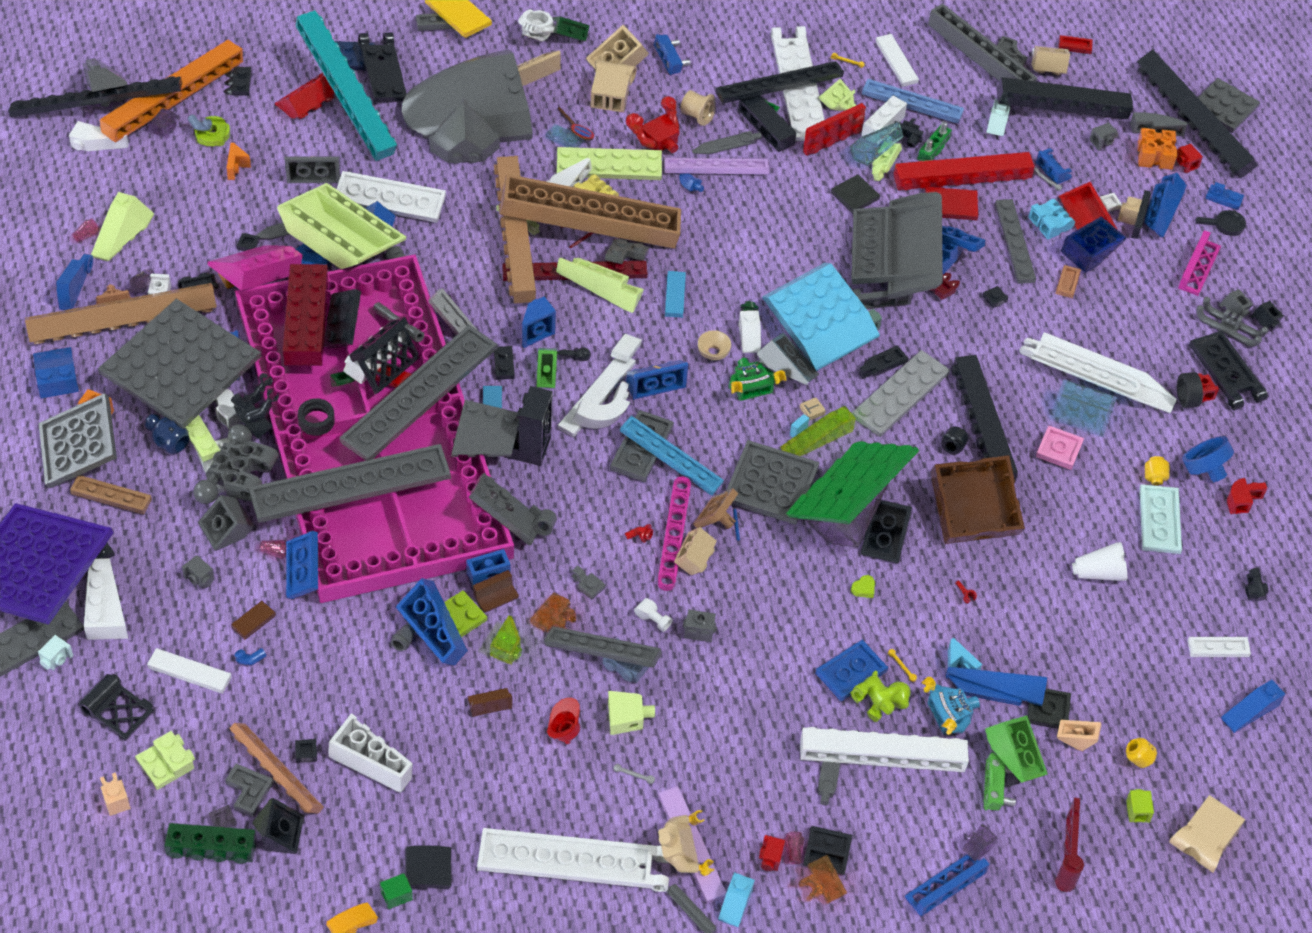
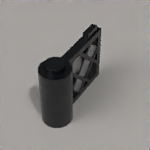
M106 674L78 702V706L82 712L91 718L94 717L126 741L154 712V709H152L153 704L145 698L140 700L120 684L121 680L117 675ZM123 694L129 698V704L117 705L116 700ZM132 708H142L146 712L143 716L133 717ZM130 709V717L118 718L117 710ZM115 710V719H105L101 715L105 711ZM131 722V728L124 733L118 728V723Z

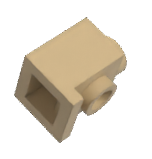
M1128 196L1127 202L1122 203L1117 221L1135 225L1142 200Z

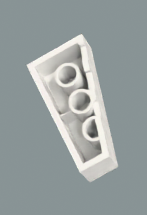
M110 558L95 559L88 569L84 630L87 640L128 639Z
M352 713L329 741L330 758L400 793L412 779V763L396 749L390 748L385 744V740L380 736L374 735L367 725H362L357 721V717Z

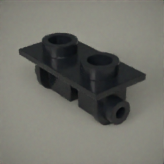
M209 272L201 273L198 277L193 278L186 276L177 281L178 288L208 283L212 284L213 291L214 288H217L216 281H212L214 280V273L209 274Z

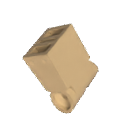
M595 60L596 74L591 90V108L624 113L629 88L635 79L637 67Z
M1209 795L1189 823L1176 832L1169 843L1183 853L1192 856L1199 864L1214 873L1222 853L1238 834L1245 819Z

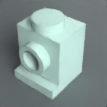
M56 635L38 651L40 664L47 670H54L65 662L67 656L69 658L73 656L71 645Z

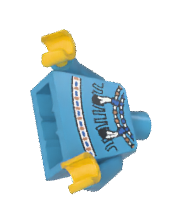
M927 677L921 683L926 685L923 688L925 693L931 692L927 703L943 735H950L951 733L962 734L971 723L973 709L980 707L979 699L977 696L966 698L962 689L940 686L936 684L932 677Z

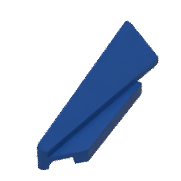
M1177 172L1162 177V182L1155 185L1144 221L1159 237H1164L1187 187V184Z
M948 667L945 675L946 679H950L956 686V689L963 690L965 696H977L980 699L1021 706L1022 700L1038 706L1043 705L1047 685V677L956 667Z

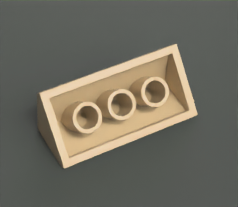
M560 50L542 54L517 65L522 85H527L559 71L561 61Z

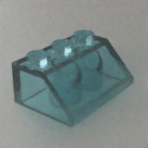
M1063 379L1049 419L1103 437L1117 397Z

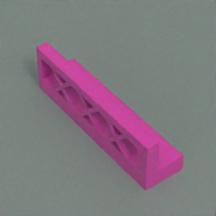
M1203 231L1181 278L1178 289L1199 296L1221 248V245L1208 241L1211 232ZM1205 247L1213 248L1215 252L1207 253ZM1206 258L1209 264L1202 265L1199 260ZM1201 270L1204 276L1196 277L1194 271ZM1195 282L1198 286V289H1194L1187 285L1188 283Z

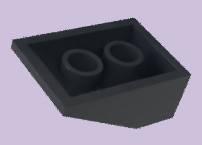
M874 498L860 555L899 564L913 512L912 507Z

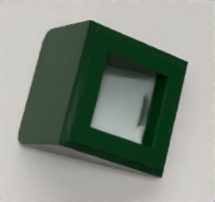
M344 371L330 375L332 387L355 382Z

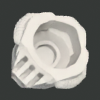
M527 10L518 20L519 24L522 25V35L541 42L546 40L555 30V23L548 12L542 10L534 12L533 10Z

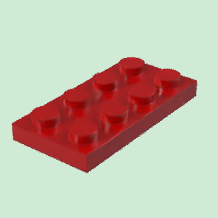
M860 103L806 128L803 147L804 154L806 156L812 153L815 154L825 147H830L840 140L843 141L853 134L860 133L863 128L866 106Z

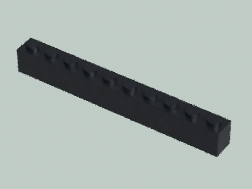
M1153 49L1137 61L1140 74L1143 77L1146 75L1149 78L1147 80L1150 85L1158 88L1157 91L1160 96L1168 99V104L1172 109L1176 108L1178 110L1177 113L1182 120L1186 118L1191 130H1197L1198 137L1203 142H1208V148L1213 153L1217 152L1219 154V160L1223 164L1227 163L1230 166L1228 169L1234 176L1237 174L1240 178H1243L1257 167L1253 156Z

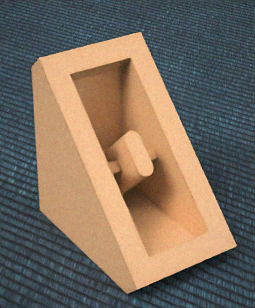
M1060 720L1057 739L1079 751H1084L1098 742L1102 724L1101 722Z

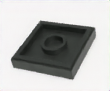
M859 174L831 188V193L852 214L854 209L865 208L880 199V194Z
M1046 688L1042 706L1032 703L1028 704L1027 716L1030 724L1059 729L1060 720H1069L1071 693Z

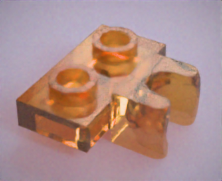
M553 592L532 616L530 621L534 626L548 632L553 625L567 629L566 621L574 623L577 620L574 609L569 607L571 605L570 600Z
M827 855L808 864L807 867L811 875L803 878L798 883L799 887L810 886L812 888V893L806 898L808 902L823 895L825 901L829 904L847 894Z

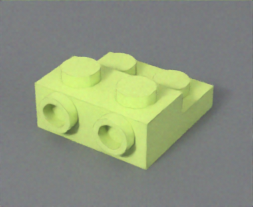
M172 731L154 740V746L135 756L137 762L157 790L194 769L193 761L195 757L190 749L185 751L182 747L184 742L179 734L174 735Z

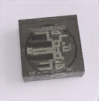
M229 805L209 813L213 826L231 828L237 825Z

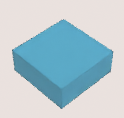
M803 414L791 424V437L797 439L808 429L809 417Z

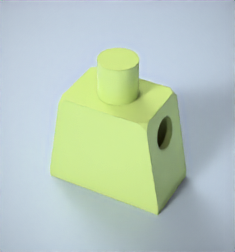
M608 691L610 735L643 729L644 718H655V706H643L642 695Z

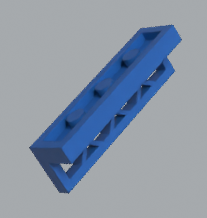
M970 852L906 894L905 898L922 917L985 875L990 864L985 858L979 861ZM971 860L974 865L963 870V864ZM948 873H959V875L947 881ZM933 883L943 884L935 891H930ZM917 894L927 895L918 903L913 898Z

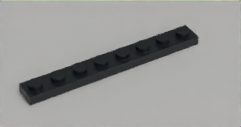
M834 61L716 87L715 93L722 104L840 78L843 77L844 71L838 62Z

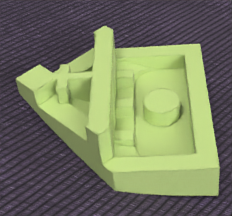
M841 79L836 81L818 97L831 110L845 111L856 106L853 97L855 90L850 91Z

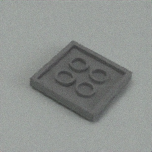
M1219 78L1198 97L1228 131L1232 133L1260 105V101Z

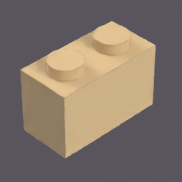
M1035 46L1031 66L1038 73H1045L1047 71L1055 75L1067 74L1070 53L1068 49Z
M701 527L688 532L674 562L689 575L702 573L707 567L708 558L714 553V546L717 540Z

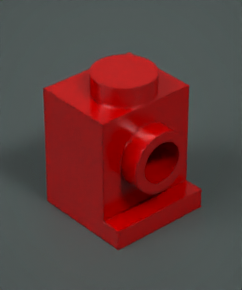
M1190 143L1177 149L1176 159L1185 168L1184 172L1188 173L1200 168L1203 156Z
M1198 373L1203 387L1202 402L1214 400L1219 390L1218 386L1214 385L1209 374L1202 375V373Z
M768 835L764 836L759 859H762L761 868L763 870L778 872L785 840Z

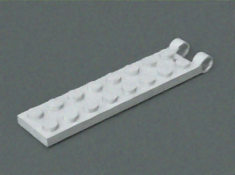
M797 26L795 31L796 38L788 39L781 38L780 27L771 28V38L779 73L813 66L805 26ZM816 83L783 90L790 127L794 128L797 133L796 141H804L806 128L824 120Z
M483 828L477 870L643 887L651 888L653 891L666 892L669 885V878L667 876L650 875L652 859L656 862L669 863L663 857L661 846Z

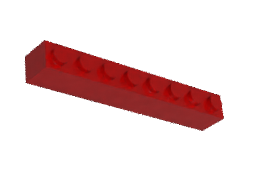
M1030 152L897 163L895 164L893 176L898 190L925 189V187L959 186L962 184L993 183L995 181L1017 179L1026 180L1032 178L1035 166Z

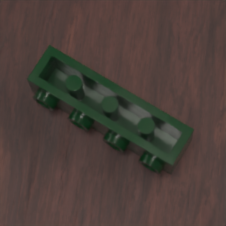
M169 823L164 846L166 855L175 859L191 857L194 860H203L205 858L213 859L216 862L230 860L238 864L253 862L257 837L256 831L253 829Z

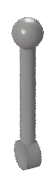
M1034 168L1033 173L1054 186L1056 191L1062 189L1061 185L1054 183L1040 173L1038 168Z
M615 764L613 767L615 772L627 773L646 780L648 784L655 782V777L652 775L647 777L622 768L619 764Z

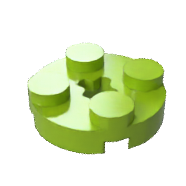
M218 116L206 117L205 119L212 121L211 129L208 131L194 129L197 142L205 146H223L230 137L229 124Z

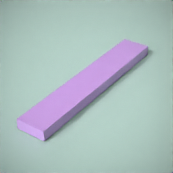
M664 158L665 173L769 174L768 159Z
M678 787L658 793L668 819L690 815ZM689 823L698 863L702 864L711 858L697 827ZM714 864L709 866V868L715 869ZM716 869L708 876L702 875L700 871L693 873L706 904L725 898L726 890Z

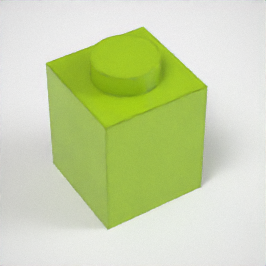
M1142 789L1130 790L1126 799L1129 822L1150 823L1154 814L1151 791H1144Z

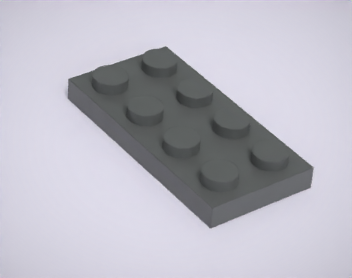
M639 410L635 417L666 440L674 427L673 421ZM625 436L610 465V470L646 482L657 457Z

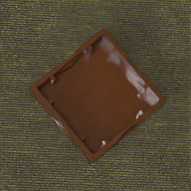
M1009 455L983 458L973 462L959 461L935 464L931 469L930 475L945 544L1020 535L1025 529L1020 503L1015 493V480Z

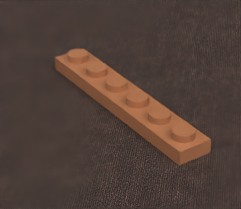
M234 723L230 727V730L235 734L234 738L248 748L247 752L261 762L260 766L274 776L273 780L287 790L286 793L289 797L296 799L300 804L301 810L308 814L320 813L324 806L246 724Z

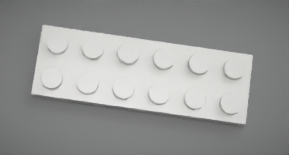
M342 171L337 186L338 191L363 208L378 201L394 215L435 223L438 222L446 197L445 190Z

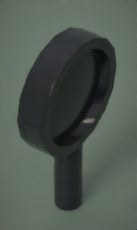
M1224 210L1217 215V218L1196 217V224L1216 225V228L1221 233L1228 236L1241 234L1246 226L1245 218L1233 210Z

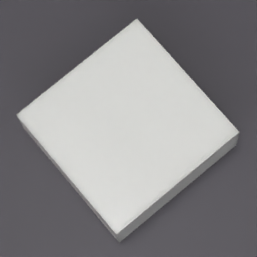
M1115 193L1100 197L1108 212L1121 209L1122 204Z

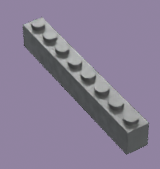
M943 3L931 10L928 25L998 81H1000L1001 77L1037 81L1035 75Z

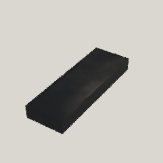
M1144 190L1131 238L1138 239L1151 191Z

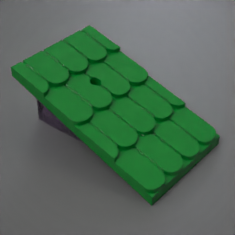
M855 442L841 459L838 458L824 476L812 485L806 494L800 496L786 514L790 518L805 519L829 544L859 548L889 482L920 450L910 445L898 446L878 442Z

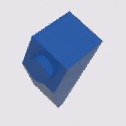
M1272 679L1255 689L1225 713L1221 719L1235 733L1279 707L1285 693Z

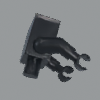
M266 373L260 374L259 380L261 382L256 386L253 393L247 394L244 397L237 393L231 398L238 418L258 439L273 427L268 413L272 407V402H276L279 398L278 393L274 398L269 397L273 392L272 388L267 392L266 401L262 405L257 403L262 398L266 390L265 387L273 383L272 378L268 377Z

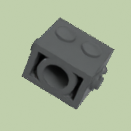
M688 609L687 618L683 621L685 629L684 638L712 643L713 633L715 634L717 631L716 613Z

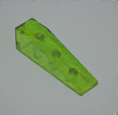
M843 406L828 413L780 446L782 451L803 456L853 432L856 418L846 406Z

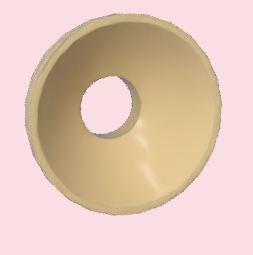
M707 331L698 339V350L707 359L720 360L725 358L730 352L731 340L723 332ZM716 348L719 350V353L711 354L708 350Z

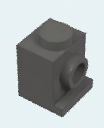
M1108 122L1092 128L1089 140L1100 151L1103 146H1109L1114 142V139L1118 137V132Z
M1240 289L1229 293L1219 304L1221 307L1225 306L1231 310V315L1233 312L1237 313L1236 318L1240 315L1245 318L1250 313L1249 309L1253 306L1252 302Z
M198 555L182 566L183 577L185 579L188 578L193 585L198 584L202 589L209 587L215 579L213 569Z

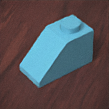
M734 872L718 918L719 921L739 927L753 891L754 879Z

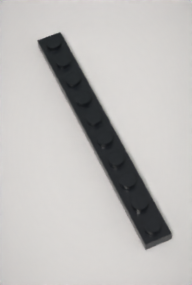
M170 76L166 79L134 82L94 92L86 89L81 92H67L64 95L35 97L26 101L16 100L11 103L8 112L10 117L178 92L181 91L183 82L181 76Z

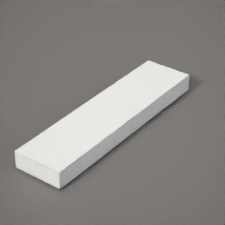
M892 34L876 37L878 47L902 87L918 83L917 75Z
M157 648L147 664L149 669L222 694L232 678L231 673Z

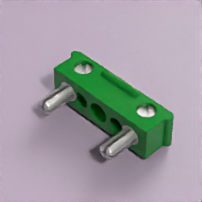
M946 121L942 122L919 150L917 160L931 161L943 150L952 133V129L947 127L948 123Z

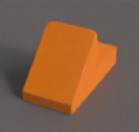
M230 143L226 170L228 180H235L236 174H239L240 167L251 168L250 156L235 143Z

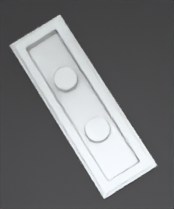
M1248 637L1188 638L1191 657H1250L1251 655Z

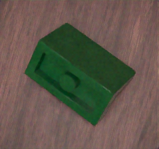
M561 16L552 17L553 21L556 22L555 34L586 42L590 25Z

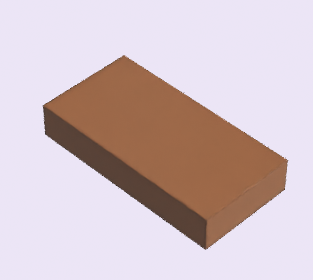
M1064 265L1055 294L1073 299L1081 269Z

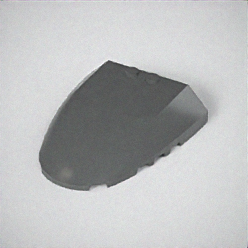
M510 50L485 54L448 67L426 78L410 89L402 103V115L407 127L412 132L415 130L427 139H429L432 133L437 132L439 125L454 109L456 110L460 106V102L463 99L490 124V128L493 131L499 133L500 142L528 140L533 137L529 106L514 53Z

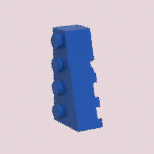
M421 578L396 608L442 663L456 665L468 650L434 581Z

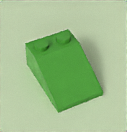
M1028 716L1008 720L985 728L987 740L992 750L1021 783L1048 775Z

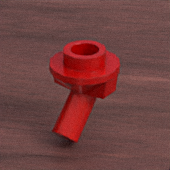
M651 524L636 527L625 532L626 538L629 540L639 535L641 541L645 543L653 535Z

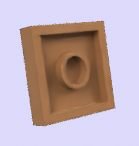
M732 488L711 497L693 525L696 528H702L720 521L726 529L731 528L736 520L726 511L738 493Z

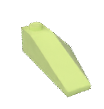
M118 192L109 208L91 253L93 258L108 262L123 249L127 242L132 241L135 235L147 228L154 213L135 196Z

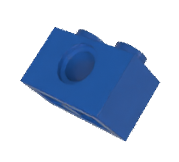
M504 549L466 560V573L472 588L473 585L506 570H509L511 573V564Z

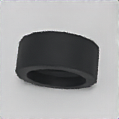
M1196 372L1181 373L1178 376L1177 395L1183 408L1199 407L1202 403V381Z
M320 398L310 399L301 404L298 409V424L301 430L312 436L328 433L335 424L334 408L332 405ZM313 411H321L328 415L324 421L319 423H311L305 420V416Z

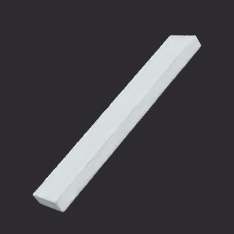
M615 358L558 424V429L574 438L583 427L571 422L581 400L584 398L592 403L602 405L627 375V372L634 367L636 360L631 358L629 362Z

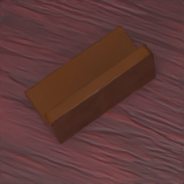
M509 570L473 585V596L484 613L519 598V594L512 585V574Z
M508 688L468 696L472 717L512 709L513 697L509 693Z

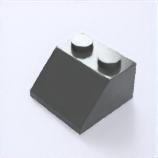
M223 495L217 498L198 521L215 551L244 539L254 527L239 500L235 497Z

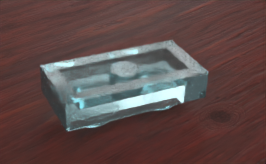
M554 124L546 133V139L564 147L579 148L584 142V139L557 124Z

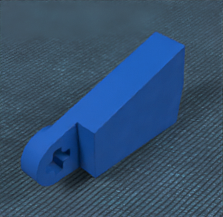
M83 254L80 260L72 259L57 280L59 310L74 308L87 274L91 272L93 267V255Z

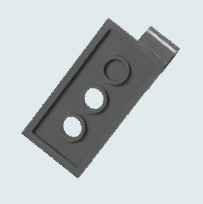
M485 473L478 478L469 496L471 500L529 546L532 545L537 534L541 536L551 534L557 521V516L552 510H540L534 504L530 508L526 507L511 495L507 489L501 487L492 477Z

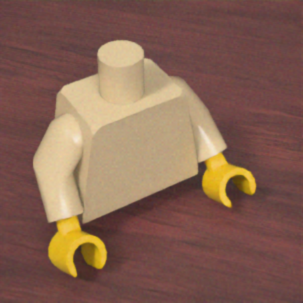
M697 810L689 816L682 815L670 818L665 823L664 828L658 831L664 859L673 865L678 872L698 873L700 871L702 875L708 876L715 870L709 868L714 862L711 859H707L702 864L698 863L691 826L689 825L690 823L696 826L704 822V819L699 820L697 818V815L702 813V811Z

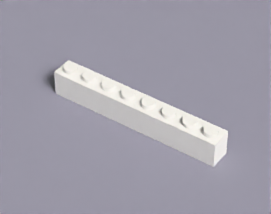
M809 727L802 730L800 760L965 772L968 764V742L959 738L945 739L936 736L920 737L918 735L906 736L896 733L880 734L877 732L867 733L856 730L841 731Z

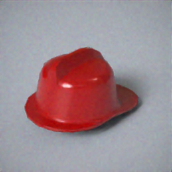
M567 697L557 702L552 708L547 728L549 737L558 739L567 745L580 732L578 720L580 704L576 699Z

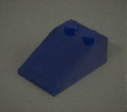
M1101 216L1066 236L1060 252L1087 273L1103 262L1127 237Z

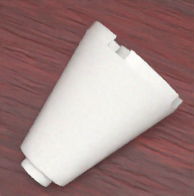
M1116 542L1076 558L1075 563H1072L1073 574H1077L1078 578L1127 580L1126 561H1124L1122 543Z

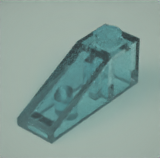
M896 122L860 137L849 146L853 160L866 166L871 164L903 137L900 123Z

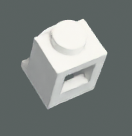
M150 275L148 295L170 291L171 282L169 275Z

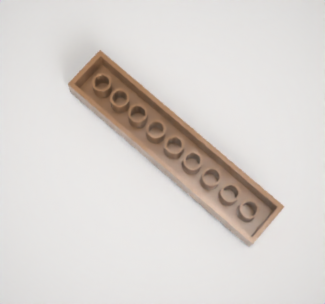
M506 174L502 188L501 215L675 249L680 237V208Z

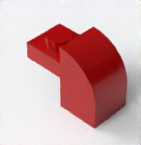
M1245 478L1235 481L1227 497L1230 514L1249 513L1253 500L1264 498L1267 491L1266 483L1253 482L1247 484Z

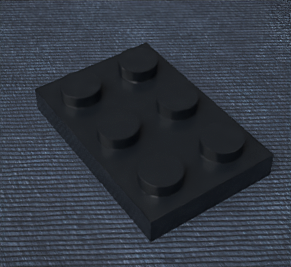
M353 289L331 294L324 338L325 348L331 349L353 345L361 291Z

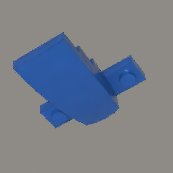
M942 225L943 274L956 262L964 248L970 252H976L985 246V239L967 234L958 228Z

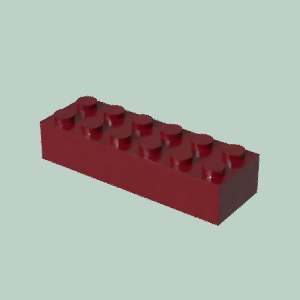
M290 264L283 342L284 365L323 366L329 281L327 264Z

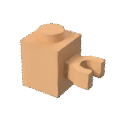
M116 772L112 773L113 780L111 782H106L104 777L100 778L103 798L110 816L131 809L122 780L118 781Z

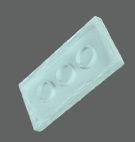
M1141 484L1139 490L1142 550L1181 554L1179 488Z

